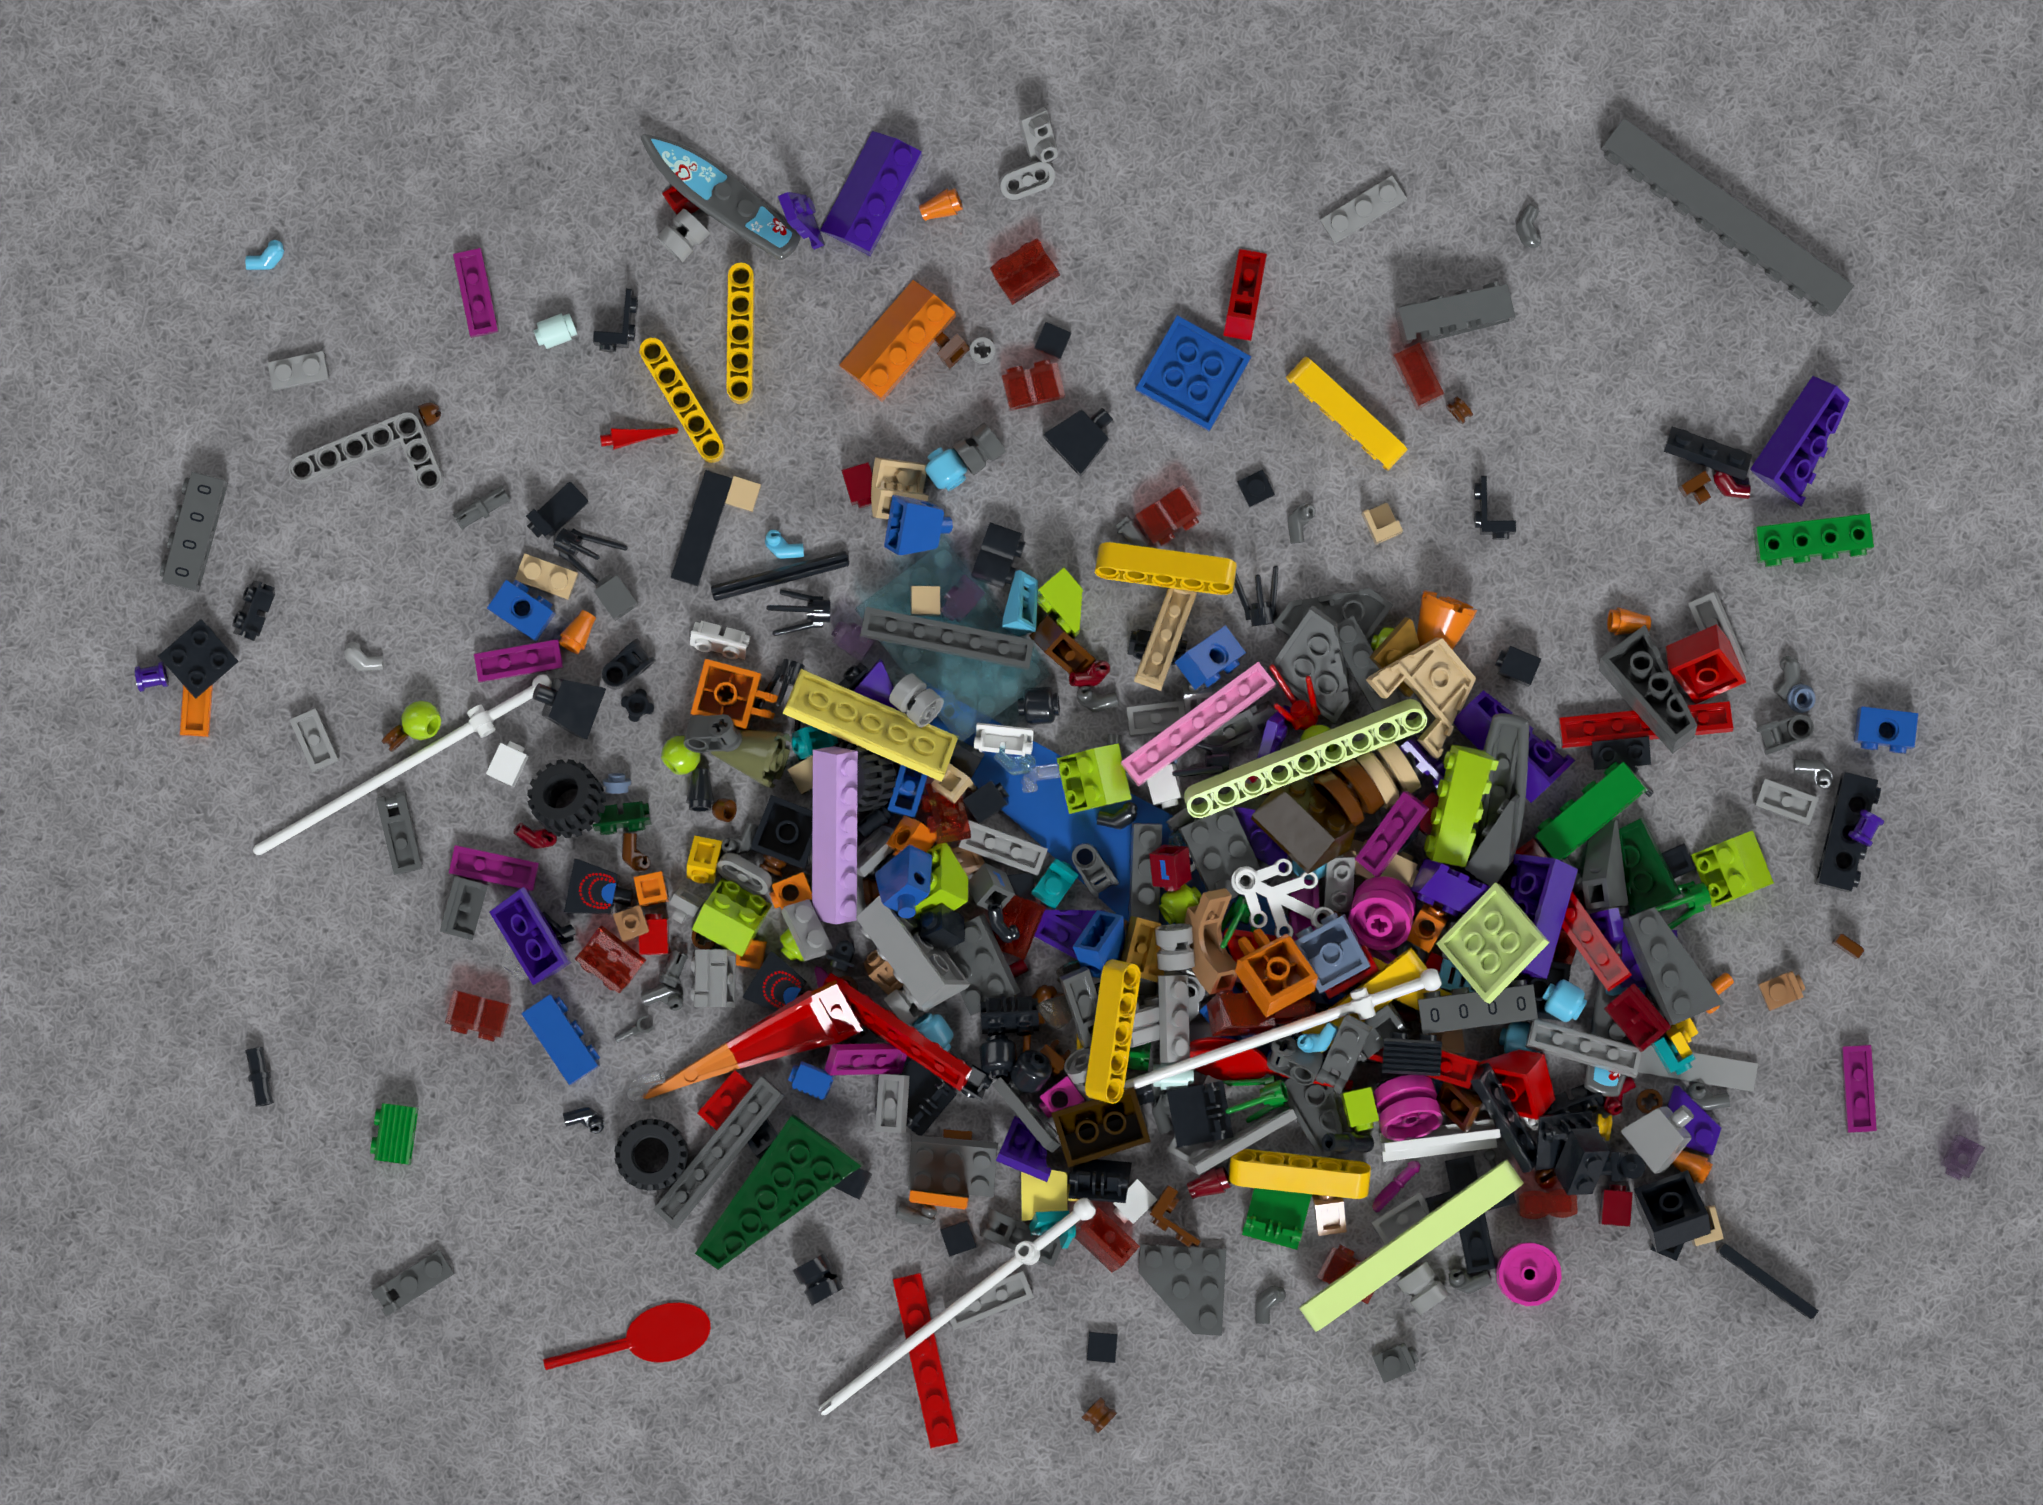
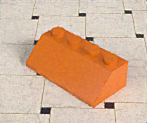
M912 280L839 366L883 402L935 342L934 339L956 318V312L935 294Z

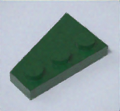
M1639 818L1620 828L1619 837L1629 903V916L1649 908H1656L1682 895L1644 818Z

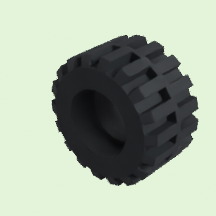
M848 741L833 745L858 751L857 812L878 809L889 802L888 798H891L894 793L892 788L896 784L894 780L896 772L892 766L893 761Z
M563 759L556 760V765H553L551 762L545 765L547 769L543 772L540 769L536 773L538 775L537 779H532L530 782L533 788L527 792V796L531 799L527 802L532 810V814L548 832H552L553 835L558 837L561 834L565 838H571L572 834L578 837L583 835L582 831L585 829L589 832L593 829L591 825L594 822L598 823L600 821L599 813H604L605 806L602 804L606 802L603 786L592 772L580 762L577 764L574 760L568 759L567 763H565ZM578 789L577 796L570 805L564 808H556V802L564 792Z
M644 1119L629 1125L620 1134L614 1150L616 1155L614 1159L619 1169L618 1172L627 1183L641 1190L654 1191L669 1187L678 1180L687 1166V1143L682 1137V1133L669 1122L660 1119ZM649 1137L660 1139L668 1149L666 1164L655 1172L641 1169L637 1165L634 1156L638 1143Z

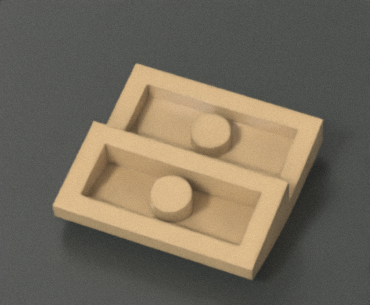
M875 457L871 487L873 517L889 519L892 495L928 501L929 496L923 494L927 475L925 472L926 464Z

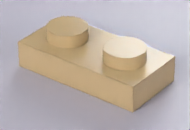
M524 553L515 580L569 600L578 573Z

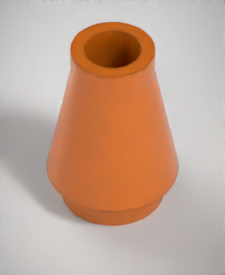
M947 188L924 204L919 205V209L924 221L934 218L958 215L957 212L963 210V206L956 189L948 190Z
M1617 607L1616 610L1611 609L1608 613V632H1614L1615 635L1632 634L1644 625L1650 631L1651 617L1649 615H1642Z
M581 610L579 615L560 634L559 644L568 651L579 654L581 649H585L596 617L585 610Z
M1683 1150L1672 1163L1681 1172L1688 1170L1693 1182L1697 1181L1701 1184L1704 1183L1713 1167V1164L1708 1162V1158Z

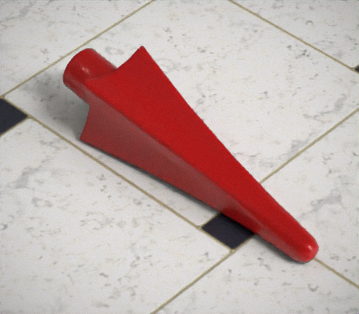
M676 427L663 429L611 428V434L600 435L601 447L613 445L614 450L641 441L677 434L679 430Z

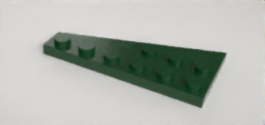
M792 1114L695 1254L719 1270L748 1247L812 1203L824 1192L856 1171L863 1163Z

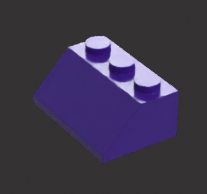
M527 888L519 889L489 912L532 985L553 976L572 963Z

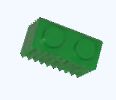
M382 1103L381 1109H376L374 1125L379 1126L378 1136L372 1137L370 1154H375L374 1160L411 1165L419 1108Z

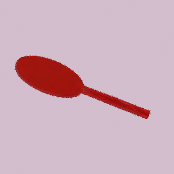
M1221 1037L1196 1039L1190 1042L1189 1045L1190 1058L1237 1042V1040ZM1256 1048L1195 1068L1196 1071L1218 1080L1261 1079L1266 1074L1289 1078L1269 1069L1266 1056ZM1316 1078L1313 1082L1315 1084L1333 1087L1327 1084L1326 1082L1324 1084H1321L1320 1082L1316 1081ZM1352 1080L1348 1081L1344 1090L1351 1091Z
M679 1302L661 1304L640 1314L629 1326L626 1338L543 1359L545 1370L626 1349H629L638 1358L650 1362L675 1361L692 1354L705 1343L710 1334L711 1323L707 1314L697 1306Z

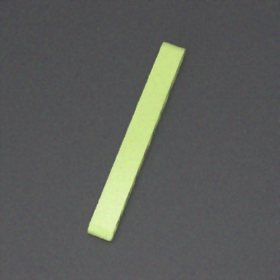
M1407 699L1189 786L1184 793L1187 810L1193 817L1203 818L1418 733L1426 726L1427 716L1422 705L1417 700ZM1411 712L1419 713L1413 720L1406 719V716ZM1383 723H1392L1388 730H1379ZM1358 733L1365 734V737L1360 741L1352 740L1354 735ZM1330 744L1338 745V748L1333 752L1325 751ZM1303 755L1312 756L1307 762H1299L1300 757ZM1278 765L1285 766L1284 770L1280 773L1272 772L1273 768ZM1250 776L1258 777L1257 781L1252 784L1245 783L1246 779ZM1223 787L1232 788L1227 794L1218 793ZM1202 797L1205 799L1199 805L1192 804L1195 798Z
M1508 1159L1504 1160L1299 1307L1300 1311L1314 1331H1319L1514 1192L1524 1182Z

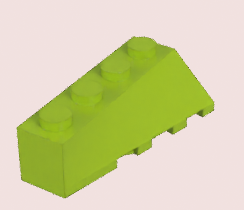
M1452 745L1450 752L1448 751L1445 755L1444 768L1446 772L1444 780L1441 779L1438 784L1437 795L1440 796L1438 806L1434 807L1432 811L1431 824H1433L1431 835L1426 837L1424 850L1427 852L1426 856L1432 861L1466 867L1476 836V830L1472 827L1474 823H1478L1481 820L1484 811L1481 801L1482 795L1489 794L1492 782L1489 781L1490 770L1496 771L1499 763L1498 760L1483 750Z

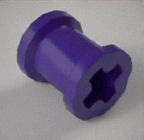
M159 662L157 666L135 667V678L140 692L145 691V688L158 685L163 687L169 686L166 666L163 662Z
M1861 810V818L1855 829L1850 831L1848 835L1854 840L1871 847L1873 844L1871 840L1876 830L1885 821L1866 810Z

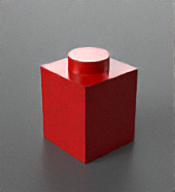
M645 914L649 932L639 936V954H670L669 920L662 919V914Z

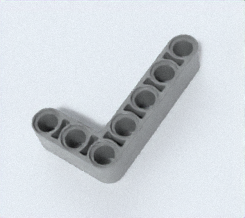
M408 412L299 455L292 459L288 468L289 474L294 480L300 484H309L402 446L415 480L422 490L428 493H435L442 488L444 483L443 474L422 423L417 416ZM407 420H413L416 423L415 430L409 434L403 433L401 429L402 424ZM387 431L389 432L387 443L377 444L375 441L377 433ZM354 442H361L363 444L362 452L355 456L350 455V445ZM418 446H424L427 451L425 457L421 460H415L412 457L413 450ZM335 453L337 457L336 462L332 466H324L323 457L325 454ZM303 463L309 464V474L305 477H298L296 473L297 467ZM429 472L436 473V483L432 486H425L423 484L425 474Z

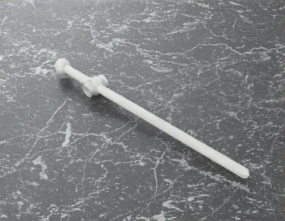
M546 674L538 675L534 678L532 686L490 710L485 711L482 705L473 707L467 712L470 718L468 723L254 846L253 852L256 855L264 854L473 732H478L481 738L490 735L496 730L492 724L495 719L532 699L534 689L538 683L551 688V680Z
M1426 969L1418 979L1375 994H1368L1366 987L1356 989L1350 992L1352 1001L1131 1078L1125 1081L1124 1089L1133 1086L1134 1089L1155 1083L1344 1017L1347 1014L1357 1013L1360 1020L1371 1018L1376 1015L1374 1006L1424 988L1428 991L1439 989L1442 985L1439 973L1436 969Z
M1088 1198L1077 1200L1070 1214L1036 1240L1019 1243L1016 1246L1014 1257L820 1405L819 1411L824 1410L821 1415H827L1022 1264H1035L1040 1258V1250L1079 1220H1089L1095 1215L1096 1209Z

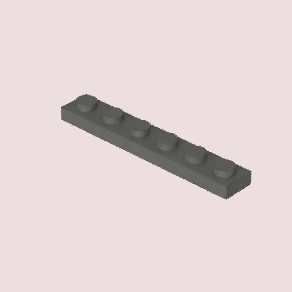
M871 607L865 608L860 637L1026 670L1030 667L1034 640Z
M1132 823L1129 923L1131 916L1159 923L1160 887L1152 885L1149 854L1161 847L1162 824ZM1140 978L1138 995L1156 996L1157 982Z
M761 1076L653 1210L669 1225L678 1229L785 1095L766 1078Z

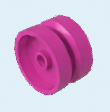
M1380 876L1365 880L1356 890L1348 922L1357 936L1358 942L1374 950H1391L1399 947L1407 940L1416 910L1415 897L1410 888L1398 879Z
M1425 1075L1400 1076L1381 1084L1373 1093L1379 1115L1380 1129L1385 1138L1397 1141L1416 1139L1433 1132L1442 1124L1443 1115L1441 1107L1436 1100L1435 1085L1430 1077Z
M1532 1242L1518 1243L1507 1248L1500 1256L1495 1269L1496 1282L1501 1293L1510 1301L1524 1306H1538L1549 1301L1558 1291L1562 1279L1561 1266L1556 1256L1545 1246ZM1527 1269L1533 1270L1535 1275L1531 1276V1280H1527L1524 1277V1272Z

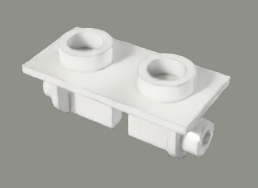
M702 620L701 623L695 622L691 631V646L702 652L714 651L722 653L728 659H745L746 648L751 637L746 635V632L726 627L724 636L719 635L720 625Z
M977 723L974 748L979 749V752L999 753L1000 749H1005L1006 754L1022 755V757H1025V754L1031 755L1033 749L1034 729Z

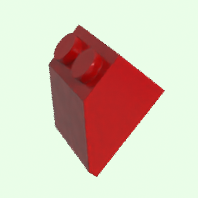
M1717 624L1666 646L1668 669L1695 704L1746 683V677L1731 642Z
M1519 1049L1479 1063V1065L1490 1064L1519 1116L1539 1120V1116H1542L1555 1101L1544 1054Z

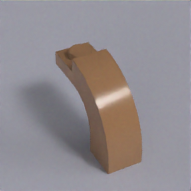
M1226 888L1203 893L1199 905L1188 907L1185 917V924L1192 925L1193 943L1189 945L1190 948L1194 949L1195 967H1192V970L1209 995L1232 990L1237 979V974L1235 973L1237 963L1228 954L1226 948L1222 949L1220 947L1223 941L1221 933L1222 920L1232 897Z

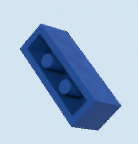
M550 994L521 1014L567 1083L573 1085L599 1067L597 1060L600 1059V1056L592 1044L585 1045L581 1039V1036L584 1035L583 1030L576 1020L573 1022L569 1021L565 1015L569 1010L560 996L555 999Z

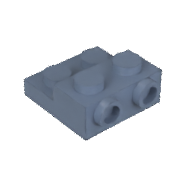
M1334 913L1321 920L1323 926L1315 931L1310 926L1296 934L1298 940L1294 941L1318 976L1316 988L1319 993L1371 966L1345 914L1338 917L1337 913Z

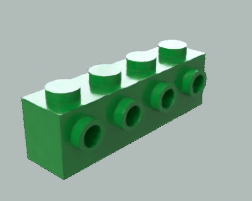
M1870 513L1758 526L1753 529L1757 563L1765 562V567L1781 566L1782 560L1793 559V564L1811 562L1810 557L1821 556L1822 561L1839 559L1838 554L1849 552L1850 557H1861L1867 555V550L1874 548Z
M1617 762L1612 764L1603 772L1606 775L1605 778L1599 783H1596L1595 780L1582 789L1584 794L1576 802L1573 799L1569 800L1559 809L1562 813L1554 820L1549 817L1537 827L1540 832L1535 835L1536 838L1553 858L1562 861L1648 790L1625 762L1620 765Z

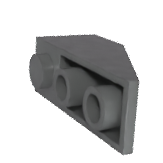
M1515 795L1511 801L1507 798L1503 801L1497 810L1500 817L1495 824L1490 821L1481 834L1485 838L1480 846L1475 844L1472 847L1468 858L1469 863L1465 867V870L1490 887L1495 882L1499 883L1514 861L1520 796Z
M1617 820L1607 823L1588 840L1582 879L1586 910L1628 906Z

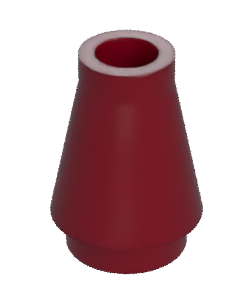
M1214 1166L1195 1180L1187 1183L1192 1199L1226 1193V1189L1232 1186L1224 1166L1219 1168Z

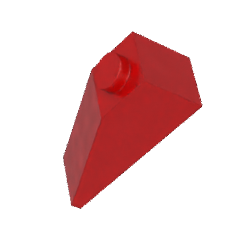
M1239 249L1223 336L1251 341L1267 257L1266 253Z

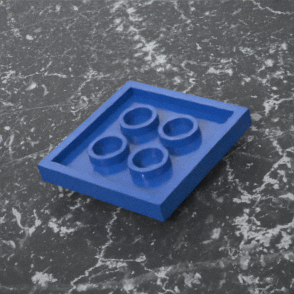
M1177 315L1135 391L1210 432L1247 367L1251 356Z

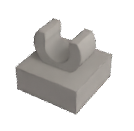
M680 887L674 893L669 903L677 908L672 919L682 924L688 914L695 917L701 910L705 900Z

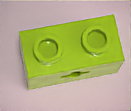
M1365 1087L1340 1094L1348 1127L1355 1126V1131L1374 1128L1373 1122L1379 1121L1372 1088Z

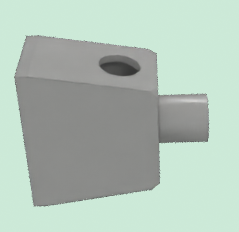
M1682 1105L1674 1113L1667 1106L1659 1107L1625 1127L1621 1132L1654 1174L1662 1173L1669 1168L1692 1137L1684 1126L1694 1118V1115L1685 1105Z

